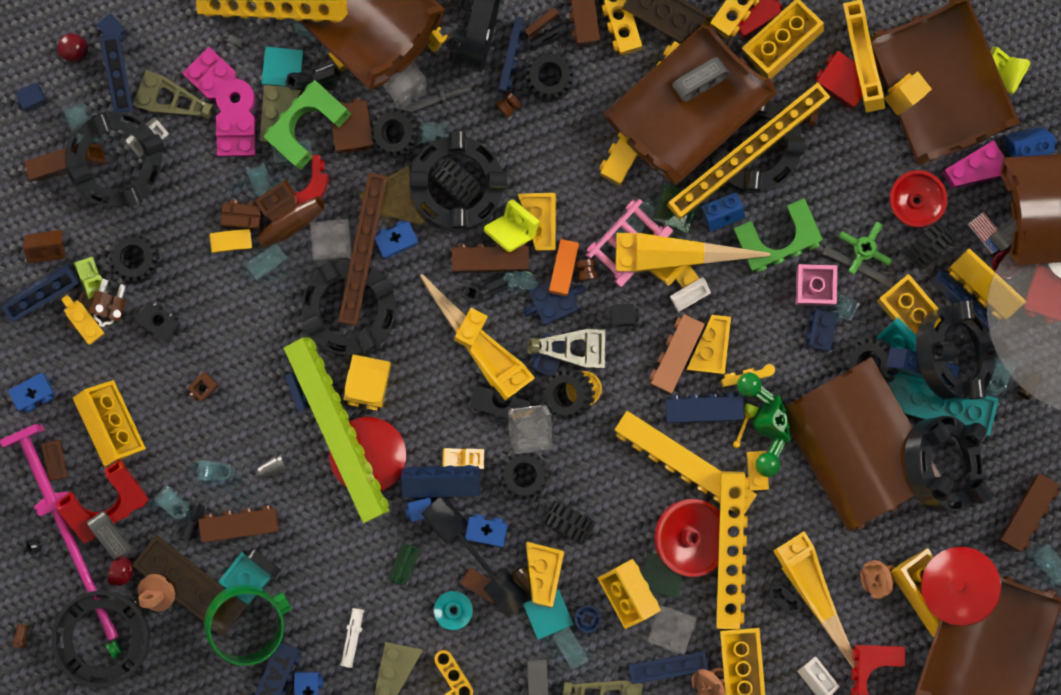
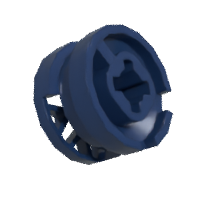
M582 606L575 613V625L582 632H594L601 624V614L593 606Z

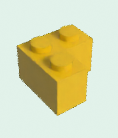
M916 72L914 75L909 73L887 90L889 94L884 99L899 116L932 89L919 72Z

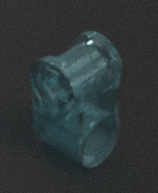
M265 162L257 167L246 168L256 195H263L271 189Z
M1004 358L995 360L992 380L987 388L989 393L998 395L1007 388L1016 363ZM996 381L999 382L998 385L1000 387L998 389H995V385L993 384Z
M197 461L199 472L196 480L229 481L234 476V468L229 464ZM223 467H227L229 470L226 477L220 475V470Z
M167 484L153 498L173 518L185 519L190 514L188 504ZM177 507H183L181 509L182 514H177Z

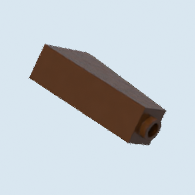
M78 144L75 145V148H71L70 152L76 154ZM89 144L85 155V164L88 168L106 164L102 145ZM66 148L25 161V173L29 180L42 181L67 174L65 167Z

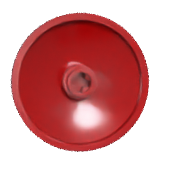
M361 417L350 421L351 427L356 431L357 441L365 451L364 456L372 466L373 476L381 486L380 491L388 489L400 478L402 468H405L407 453L402 436L391 424L379 418ZM330 451L329 459L332 471L339 482L347 488Z
M698 499L678 501L664 511L656 526L655 547L659 558L668 569L679 575L698 577L713 571L718 566L720 511L709 502Z
M968 547L949 548L937 554L927 565L921 584L923 599L929 610L943 622L955 626L974 625L986 619L996 608L1001 596L1002 587L1001 578L994 563L980 551Z

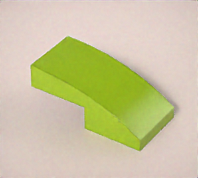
M93 256L73 263L88 299L93 298L94 291H99L102 281L101 274L98 273Z

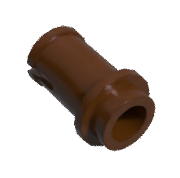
M17 623L15 637L12 640L13 647L24 649V646L27 645L25 641L29 628L28 625Z

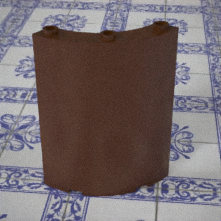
M347 0L348 14L340 22L334 23L330 20L315 22L312 19H304L299 22L371 90L390 80L389 77L394 73L398 72L400 74L421 54L430 42V34L433 30H437L445 9L435 0ZM323 5L326 10H329L326 5Z
M949 0V4L928 15H918L912 18V22L887 31L880 29L874 32V36L870 38L873 55L887 90L897 84L907 74L914 75L916 72L920 73L932 89L917 103L898 116L918 166L938 160L941 156L951 155L992 138V135L999 132L1003 133L1020 124L970 0Z
M704 24L603 114L617 133L621 132L628 139L626 143L656 172L660 169L664 173L662 176L675 185L778 93L774 88V82L769 77L765 78L749 68L743 58H738L718 36V31L713 26ZM719 57L729 71V76L693 99L683 102L673 88V83L707 61Z
M1061 154L1003 158L999 174L1005 183L1007 191L1012 193L1014 200L1011 202L1012 217L1016 220L1017 226L1016 231H1013L1010 256L1017 266L1061 262Z
M872 357L784 407L791 434L847 531L854 528L856 531L866 526L867 521L886 511L892 513L900 508L899 504L915 496L908 482L904 459L906 442L913 427ZM932 462V468L935 477H941L937 468Z
M1004 575V578L1000 577L1002 586L1001 596L996 608L986 619L969 626H955L942 620L939 621L915 695H1033L1061 610V598L1057 596L1058 593L1046 589V592L1015 583L1016 579Z

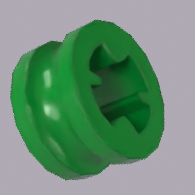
M112 639V642L110 644L106 643L105 646L111 656L117 658V654H123V650L117 641Z

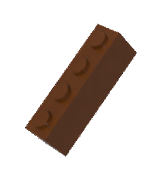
M567 0V5H571L572 12H569L570 24L574 23L575 28L572 31L573 42H577V47L600 44L595 1Z
M465 244L456 245V248H452L453 273L529 271V246L523 244L515 250L508 252L499 244H494V247H487L486 244H476L475 247L467 248Z
M1040 473L1035 474L998 541L1017 552L1026 550L1031 542L1029 540L1032 533L1035 534L1040 527L1038 522L1042 516L1045 517L1050 509L1048 506L1050 501H1054L1058 496L1060 485Z
M272 505L260 507L261 510L253 511V508L242 509L239 514H234V511L222 512V516L215 517V514L203 515V519H198L201 543L280 532L277 509H272Z

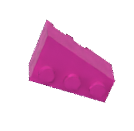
M993 140L945 169L941 174L951 189L1002 178L999 173L1003 158L1005 157Z

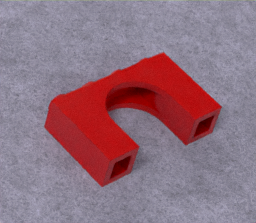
M760 0L757 6L749 10L751 14L745 22L742 20L738 25L740 27L738 34L742 40L766 26L778 16L783 9L781 3L778 0Z
M121 459L104 470L108 480L118 491V498L115 504L108 510H105L114 524L121 519L127 518L131 512L137 508H142L149 501L145 490ZM72 492L56 502L59 513L84 544L96 538L87 521L101 512L87 510Z
M855 645V649L852 650L854 668L851 671V678L854 680V688L851 689V695H869L867 679L874 669L881 666H905V647Z

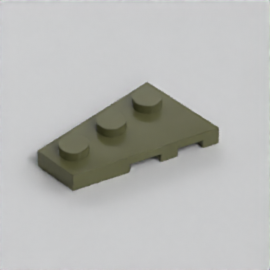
M264 85L260 129L261 143H270L264 138L266 130L271 125H274L279 120V116L292 106L293 100L301 95L302 90H291L284 86Z
M385 642L375 695H398L423 649Z

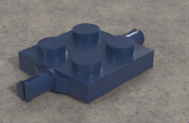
M551 281L530 289L529 293L533 299V306L523 309L525 317L537 313L545 326L579 311L575 295L585 292L583 284L575 288L569 287L567 297L549 293Z

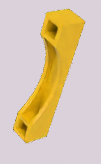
M862 0L843 3L866 113L885 109L883 91L873 55Z

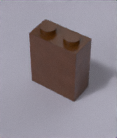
M359 98L351 100L352 103L344 104V102H340L352 114L340 127H337L331 121L337 154L375 148L374 140L371 139L373 134L371 132V122L366 100L363 101V99Z

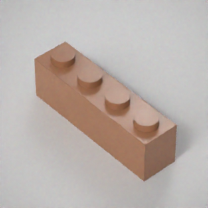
M685 314L682 318L678 317L674 325L676 332L674 336L669 335L665 344L668 346L666 353L661 352L657 361L660 365L657 370L653 369L649 377L652 380L650 385L672 394L705 325L704 323Z

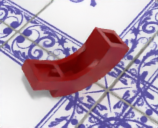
M313 155L312 179L309 185L304 190L295 193L297 195V205L314 197L322 199L326 193L329 176L328 174H321V172H325V160H322L320 155Z

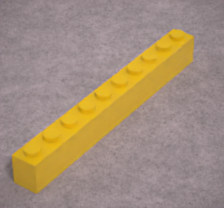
M816 83L670 200L667 206L679 220L682 219L824 105L830 96L819 83Z

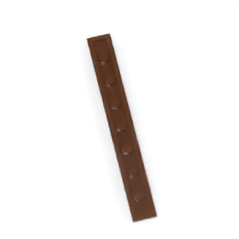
M368 173L338 323L358 326L388 176Z

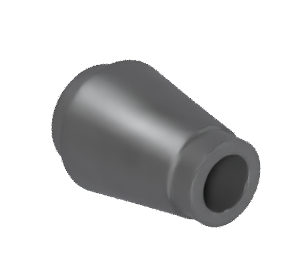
M275 455L258 467V471L263 478L285 472L288 469V464L283 455Z

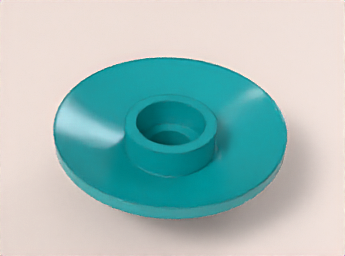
M449 591L442 594L434 606V615L437 622L449 630H458L466 626L473 613L469 598L457 591ZM451 607L457 608L456 614L450 613Z

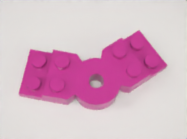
M208 47L182 74L210 101H216L221 110L216 116L217 156H256V119L250 113L255 107V94L250 85L243 80L237 79L236 72ZM234 95L241 97L237 103H232L231 98Z

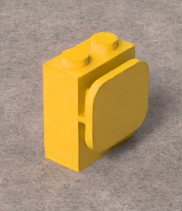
M353 354L343 398L344 401H348L347 405L358 407L359 404L366 405V409L374 411L382 408L392 363Z

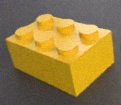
M909 274L877 300V303L893 321L898 317L916 335L923 318L931 311L938 309ZM938 317V319H937V321H936V323H935V325H934V328H935V327L938 325V323L941 321L940 317Z
M633 559L597 578L625 629L661 611L658 601L652 595L648 583L644 580L638 565Z

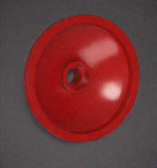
M922 170L910 171L900 176L893 184L890 192V206L896 218L905 225L916 228L926 227L939 220L945 212L947 192L941 180L934 174ZM918 198L919 204H915L913 199Z

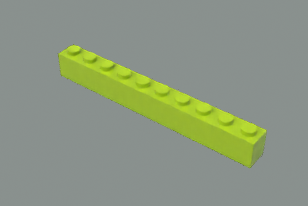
M310 337L301 338L284 347V350L362 522H370L390 512L388 501L383 497L380 491L381 486L373 476L372 466L367 462L364 456L365 451L357 441L356 431L348 421L349 416L346 410L342 408L340 396L332 386L333 381L326 373L324 361L316 351L317 346Z

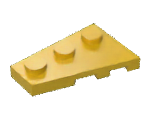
M556 193L518 194L522 207L540 221L536 236L532 239L536 251H556Z
M527 542L526 550L532 603L552 608L564 551Z

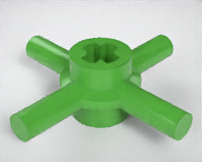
M876 222L868 237H861L859 239L852 237L844 231L841 232L839 238L853 245L856 255L848 270L849 273L855 275L862 261L872 257L889 266L892 259L877 251V245L874 241L883 226L882 224ZM868 245L867 249L870 251L863 252L861 246Z

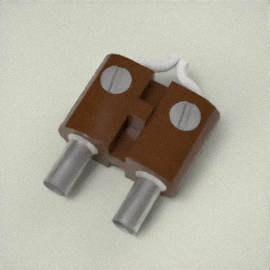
M102 279L99 291H94L88 313L94 314V319L99 322V326L104 327L106 324L110 325L114 321L120 322L126 300L123 299L126 289L125 285L120 284L117 296H112L105 293L109 280ZM96 316H101L111 321L102 324L101 320Z

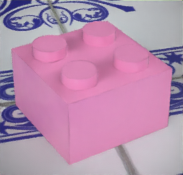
M799 264L796 267V305L835 306L837 304V265Z

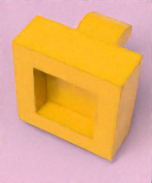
M441 27L433 30L429 36L430 42L428 47L433 53L439 50L448 37L447 34L444 36L440 34Z

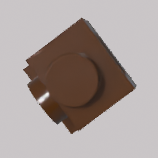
M203 372L188 387L191 391L189 395L196 402L198 400L204 402L220 386L206 372ZM202 385L206 386L205 392L200 391Z

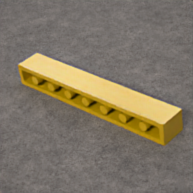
M674 41L672 46H667L663 55L667 57L680 44ZM619 132L617 136L620 139L617 144H612L608 151L611 155L608 160H603L599 170H601V177L621 186L637 154L626 143L628 139Z
M626 411L614 430L617 433L615 435L617 438L624 442L626 440L633 443L632 447L639 452L644 450L649 453L648 458L656 463L661 461L666 464L664 466L665 469L672 473L675 471L680 473L682 480L689 484L691 481L697 484L699 491L707 494V492L714 495L713 500L720 504V470ZM731 488L729 494L732 497H737L740 494V490L738 488ZM745 489V497H748L749 508L757 494L749 489ZM731 507L729 509L737 515L740 512V510L737 507Z

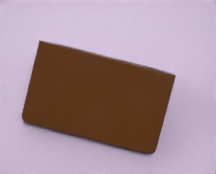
M55 230L25 235L23 250L27 263L66 258L62 242L63 231Z

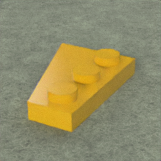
M711 315L686 370L725 374L731 317Z

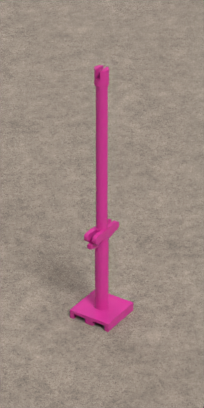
M34 424L1 439L2 447H11L20 443L44 497L34 506V509L37 510L39 516L52 512L87 592L97 591L69 526L56 506V502L69 494V492L54 493L30 439L45 432L43 425ZM94 595V600H99V599H101V598H97V596ZM95 609L108 641L118 637V633L106 609Z

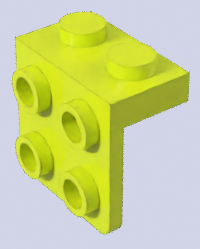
M993 46L990 51L1007 93L1013 94L1028 71L1031 62L1027 59L1009 57L999 47Z
M512 199L507 202L504 216L484 226L483 231L506 251L511 252L535 238L540 221Z

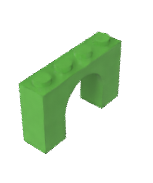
M315 80L305 87L303 94L293 100L292 106L279 116V120L274 125H271L264 135V138L299 170L310 161L313 155L295 137V125L298 119L305 113L316 111L323 113L337 127H340L352 114Z
M805 198L786 207L795 227V238L784 249L773 250L763 245L752 221L734 228L741 249L771 254L768 257L746 259L751 272L756 271L760 273L767 269V265L774 263V266L785 262L784 258L788 256L795 258L803 254L802 250L809 248L811 251L820 247L819 243L823 239Z

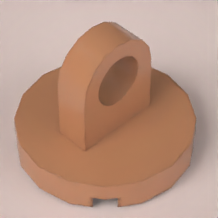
M877 560L865 563L860 573L861 583L865 591L872 594L870 596L875 599L888 596L892 591L893 584L896 583L890 574L895 567L892 565L885 566V564Z
M150 574L142 579L138 585L140 607L160 612L168 609L175 600L173 585L168 583L162 575Z
M714 668L711 671L700 669L693 674L691 678L692 686L698 690V695H726L723 668Z

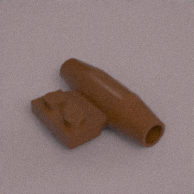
M284 180L257 198L255 202L264 216L272 220L258 235L259 243L264 248H268L288 239L308 226L325 210V204L322 199L314 197L297 205V195L287 180Z

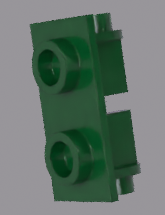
M402 543L388 579L406 586L420 549Z

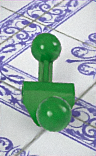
M748 372L739 377L737 388L743 396H756L764 402L753 419V427L760 434L774 441L768 453H763L757 458L756 470L764 477H772L780 470V460L778 457L785 443H789L791 440L789 436L790 426L788 425L786 409L783 406L781 397L773 395L764 389L759 376Z

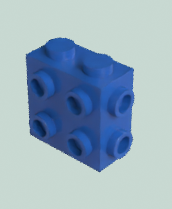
M1043 127L1004 135L1007 154L1011 157L1049 155V153L1055 152L1056 138Z

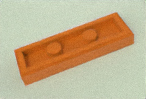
M560 240L549 293L568 296L579 243Z

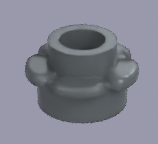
M230 34L228 39H225L228 42V47L235 50L238 47L242 48L243 40Z

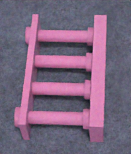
M640 199L632 200L625 207L627 211L597 243L593 242L587 248L588 253L585 255L588 258H592L595 255L615 274L616 279L613 282L618 287H622L634 273L616 272V264L600 248L608 241L616 249V238L613 234L619 227L626 233H637L626 222L628 217L634 213L654 232L653 235L668 237L673 232L669 226L659 227L639 208L642 203Z

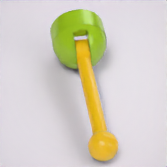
M744 403L745 419L737 440L733 442L734 448L741 446L740 440L748 419L757 414L758 407Z

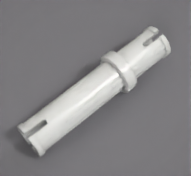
M352 608L350 623L346 628L348 632L340 663L341 666L353 667L359 633L362 632L361 623L365 610Z

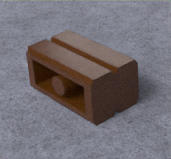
M228 200V203L223 202L220 223L222 227L261 230L262 211L256 202L247 201V205L239 204L238 200Z

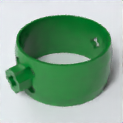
M252 585L230 587L219 593L207 609L204 620L206 639L212 650L220 658L231 664L242 666L258 664L269 658L280 645L284 634L283 614L292 610L282 591L272 597L265 590ZM240 594H255L267 599L275 607L277 627L274 636L263 649L254 654L246 656L228 654L217 647L212 640L211 623L213 616L221 604L229 598Z

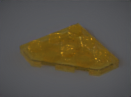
M407 166L388 177L380 215L422 225L426 221L418 214L410 198L409 174L411 170ZM365 191L359 194L362 201ZM424 202L420 205L422 210L425 208L432 215L431 218L437 216Z

